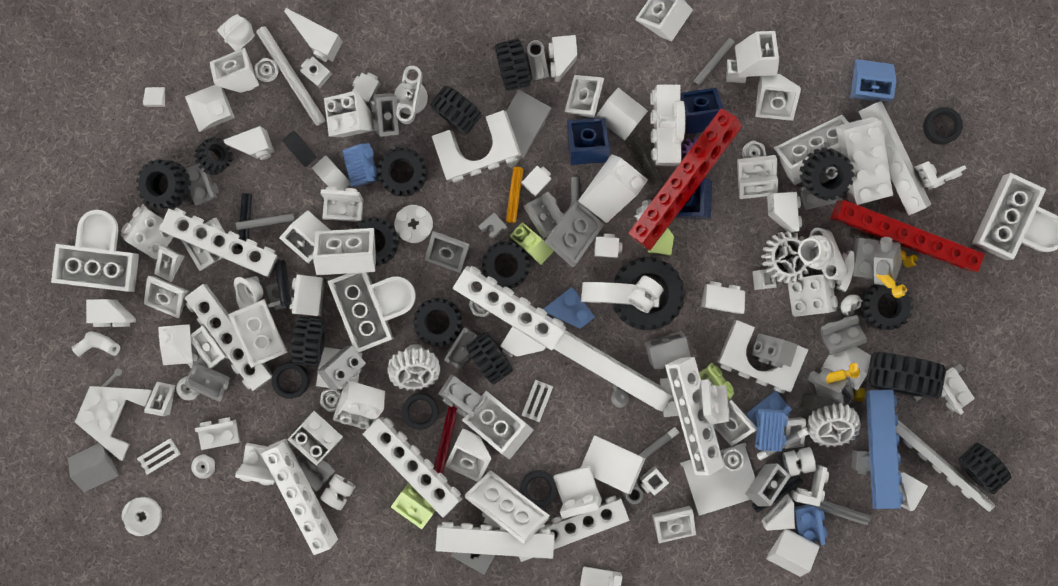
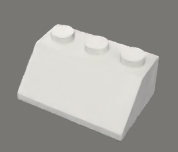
M374 228L316 231L313 253L316 275L375 272Z

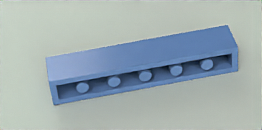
M869 390L866 392L872 507L873 509H899L903 504V494L900 493L899 485L902 484V475L898 472L901 457L900 453H897V445H899L900 440L899 434H896L898 415L895 414L894 406H897V397L894 395L893 390Z

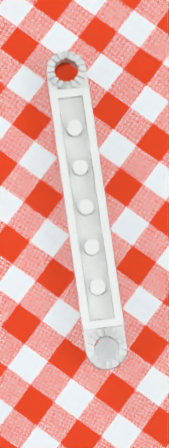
M898 420L896 434H899L904 439L903 442L912 449L914 447L919 451L917 454L924 461L929 460L933 464L932 467L941 474L943 472L948 476L947 480L953 486L958 485L962 489L961 492L970 499L972 497L989 512L995 507V504L990 499L988 500V497L980 492L975 485Z

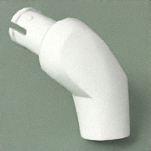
M93 331L86 333L84 339L72 346L73 352L78 357L92 347L99 348L114 356L120 351V346L115 341Z

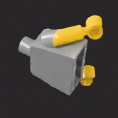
M883 237L874 255V284L885 285L887 288H891L893 296L899 298L905 296V292H907L905 285H895L902 260L904 266L910 268L916 266L914 261H918V258L914 254L906 256V252L900 248L899 242L892 241L890 237Z
M851 363L847 371H844V369L832 371L824 368L820 374L812 371L808 377V381L815 385L817 395L831 404L838 405L842 403L845 406L849 405L852 400L862 402L865 398V389L859 388L854 390L853 393L851 380L847 377L855 379L859 377L860 368H858L859 365L857 363Z

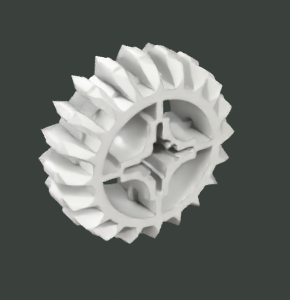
M790 231L785 232V234L779 232L778 236L773 235L771 237L772 241L768 240L766 242L769 247H763V251L766 254L762 255L761 258H766V262H763L762 265H768L765 272H772L771 278L777 277V282L783 280L784 283H789L790 281L796 282L797 278L803 279V274L809 273L806 269L809 266L801 259L795 269V262L799 258L798 251H793L787 243H792L798 249L805 237L800 236L798 238V233L791 235ZM780 245L779 254L775 257L776 249ZM788 254L794 255L789 257L787 260H781L782 258H785V256H787ZM777 263H781L784 269L787 270V273L780 270Z
M413 347L412 350L398 351V355H393V358L389 360L388 374L390 382H393L394 386H399V389L406 388V391L409 389L414 391L415 389L422 390L423 387L428 388L430 384H435V380L438 379L440 374L438 358L435 357L434 353H429V350L423 351L422 348L415 350Z
M832 403L829 406L825 404L823 408L818 407L817 411H812V415L809 416L807 421L810 437L815 443L818 442L820 446L825 444L826 447L833 445L835 448L836 445L843 447L844 443L850 444V440H855L861 429L860 418L854 408H850L849 405L843 406L842 403L838 405Z

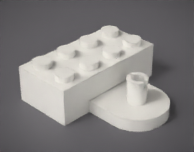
M657 85L652 90V93H650V105H654V110L650 113V123L654 124V129H652L650 135L651 143H654V148L651 150V162H654V167L678 166L681 163V142L684 140L685 106L684 101L680 100V85Z
M870 117L836 126L839 145L830 148L849 158L850 163L854 167L851 171L855 173V177H851V180L854 181L853 184L848 186V200L859 205L893 196L882 121L875 117ZM833 164L822 169L819 176L820 183H825L837 176L838 172H835L837 169Z
M1012 173L1003 175L972 245L1004 260H1013L1021 243L1040 252L1057 250L1058 216L1038 207L1046 189Z
M92 210L85 213L79 220L75 246L56 244L51 282L135 292L139 254L116 251L118 238L116 219L106 211Z
M368 272L347 273L327 281L352 345L357 353L394 339L387 320L407 313L413 307L416 299L413 285L402 277H390L372 284Z

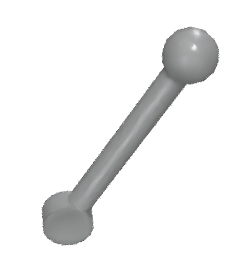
M119 368L115 369L114 374L101 387H107L117 376L122 374V370Z

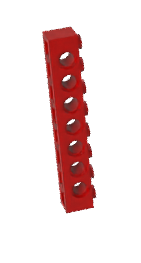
M722 108L719 110L628 234L636 242L651 251L743 127L736 116Z
M846 200L836 201L830 218L879 238L890 237L892 241L899 242L900 246L969 272H979L985 255L974 249Z

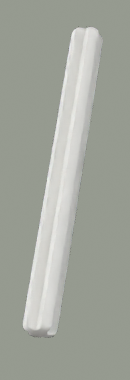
M265 26L259 28L256 33L277 63L316 126L322 125L325 122V118Z

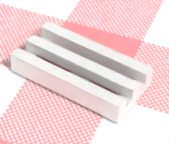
M535 379L522 416L540 422L553 386ZM537 385H540L541 388L533 405L532 411L530 414H528L527 411L533 398V395L535 393V390L537 388ZM544 388H548V391L540 408L539 414L536 417L534 416V414L539 404Z
M170 438L143 454L137 460L142 464V468L145 469V473L148 475L181 454ZM166 445H171L170 448L166 449L165 451L148 460L147 462L144 461L146 457L150 456L151 454L155 453L156 451L160 450ZM174 450L175 454L149 469V464Z

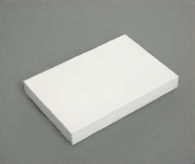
M265 299L228 314L251 368L287 353Z
M594 435L581 468L589 466L594 478L627 494H631L646 458Z

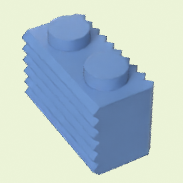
M370 143L358 144L342 151L351 187L364 186L379 181L377 167L373 159L374 152L370 147Z
M758 409L755 447L758 450L782 451V446L786 445L784 427H787L788 417L785 415V412L782 410Z

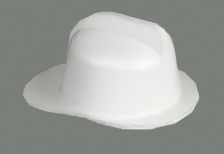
M238 14L229 18L217 30L225 39L224 42L228 43L235 51L243 48L255 36L250 22Z
M257 276L245 279L242 277L235 278L236 300L240 309L258 302L263 297V289Z

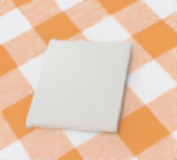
M746 442L729 447L739 449L745 456L744 466L739 471L728 472L722 468L709 476L695 475L691 460L680 463L684 468L699 516L751 500L745 493L755 480V476L745 448L747 446ZM729 448L720 450L721 455H722V453H723L725 450H727V449H729Z

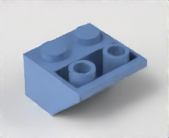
M856 59L850 98L887 103L892 101L896 87L894 64Z

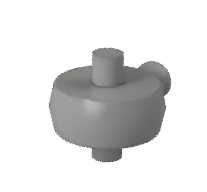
M613 385L614 392L611 395V401L616 407L622 408L628 404L629 396L624 390H620L618 386Z

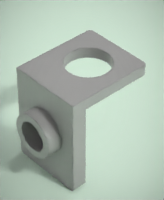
M277 283L266 286L270 304H267L268 308H275L276 311L286 307L280 305L279 298L273 297L272 290L278 287Z

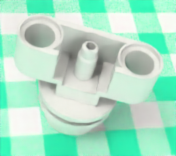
M408 66L404 70L403 83L396 88L394 93L397 103L396 115L399 121L404 124L413 122L415 115L424 110L428 101L427 91L421 85L422 73L416 66ZM410 72H417L418 78L416 80L408 79ZM401 112L411 116L408 119L401 118Z
M814 228L810 232L809 238L803 240L799 245L798 254L800 259L813 269H822L827 279L836 281L845 279L847 268L832 232L827 229Z

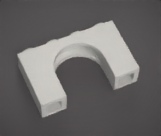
M503 110L486 116L493 144L489 154L481 160L470 161L462 155L452 130L432 136L446 180H452L455 183L463 180L465 175L475 176L482 173V169L488 168L492 170L498 168L499 163L504 161L508 164L518 160L517 157L521 156L506 111Z
M734 320L717 361L721 364L720 368L730 372L732 369L739 371V376L749 379L750 376L757 379L756 383L763 386L771 384L774 386L773 390L782 394L785 391L791 392L808 349L797 346L791 367L783 365L782 368L775 366L768 371H758L749 364L746 357L747 345L755 327Z

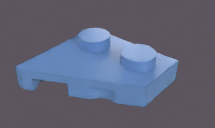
M572 287L543 309L548 314L579 329L595 318L585 303L581 302V298Z

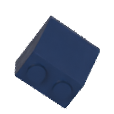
M717 88L680 93V100L684 101L686 134L704 132L721 108L724 109Z
M605 118L567 120L570 165L606 162L609 158L610 146Z
M703 179L675 218L711 219V180Z

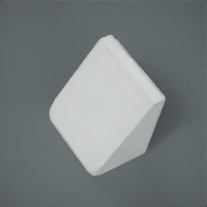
M727 60L726 82L745 83L746 77H738L736 60Z
M165 87L145 88L143 105L145 107H165Z
M765 270L752 271L754 290L777 288L776 278H771L770 280L772 272L766 273Z

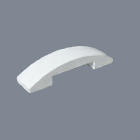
M583 282L581 302L632 305L627 300V297L633 289H637V285ZM659 298L657 300L654 299L653 307H659Z

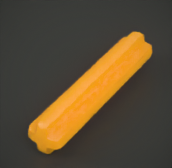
M522 167L513 168L506 222L516 223L523 177Z

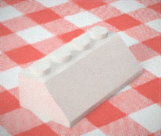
M843 115L774 147L786 175L794 185L802 182L799 176L802 172L799 170L800 167L804 166L802 161L809 158L807 156L809 153L813 154L815 149L821 150L822 147L830 148L839 145L836 126L849 123Z

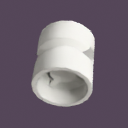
M642 276L637 283V289L632 290L627 300L639 310L648 313L654 305L653 300H657L664 289L653 279Z
M810 447L799 449L797 453L794 450L783 452L785 470L790 477L799 475L801 471L803 473L816 471L815 459Z
M334 474L329 482L330 488H326L320 498L329 506L342 510L347 502L346 497L352 494L356 486L350 481L347 483L343 482L344 478L342 476Z

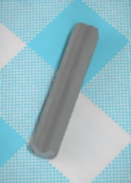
M827 501L820 502L819 509H823L824 512L864 525L869 523L870 516Z

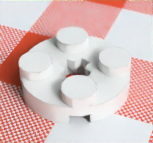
M408 205L397 213L394 226L396 233L404 241L419 243L430 235L433 228V220L430 213L424 207ZM411 219L419 221V225L416 226V229L408 227V223H411Z
M138 497L125 505L122 511V521H124L125 528L129 533L135 536H145L159 527L162 520V510L153 499ZM144 512L147 518L140 521V517L137 514Z

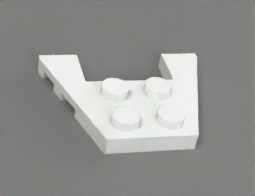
M90 386L75 423L119 460H124L130 444L112 437L113 431L126 400L146 407L152 390Z

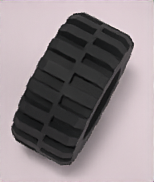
M643 257L634 259L620 268L613 279V283L632 284L641 276H653L660 280L665 288L664 302L658 309L648 313L640 311L630 304L612 303L613 309L623 322L633 328L640 330L663 328V326L673 322L672 320L679 315L680 309L683 308L685 296L683 280L680 278L679 272L670 263L660 258Z
M874 352L870 358L866 381L869 386L883 390H893V392L939 399L942 396L946 368L945 365L925 359L893 353Z

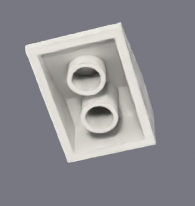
M286 8L284 12L312 48L313 54L324 62H327V60L333 62L343 42L339 35Z
M611 154L578 202L607 223L638 195L648 179L622 158Z
M485 391L472 411L475 413V416L467 415L462 420L509 460L534 430L487 391Z

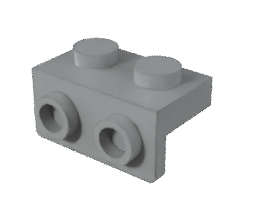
M549 192L523 206L542 239L549 236L564 215L556 205L555 198Z
M301 452L296 457L314 492H317L335 472L330 464L324 460L316 466Z

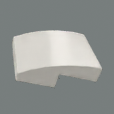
M776 155L737 159L740 199L765 197L778 193Z
M213 218L205 223L208 226L213 223L222 228L217 218ZM201 229L197 233L199 239H203L207 235L205 229ZM218 237L215 240L217 247H221L225 243L224 237ZM182 241L199 271L222 259V257Z
M201 326L190 335L193 363H188L190 368H192L194 362H197L212 369L226 357L204 326Z

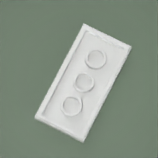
M491 470L465 494V498L523 544L538 531L550 516Z

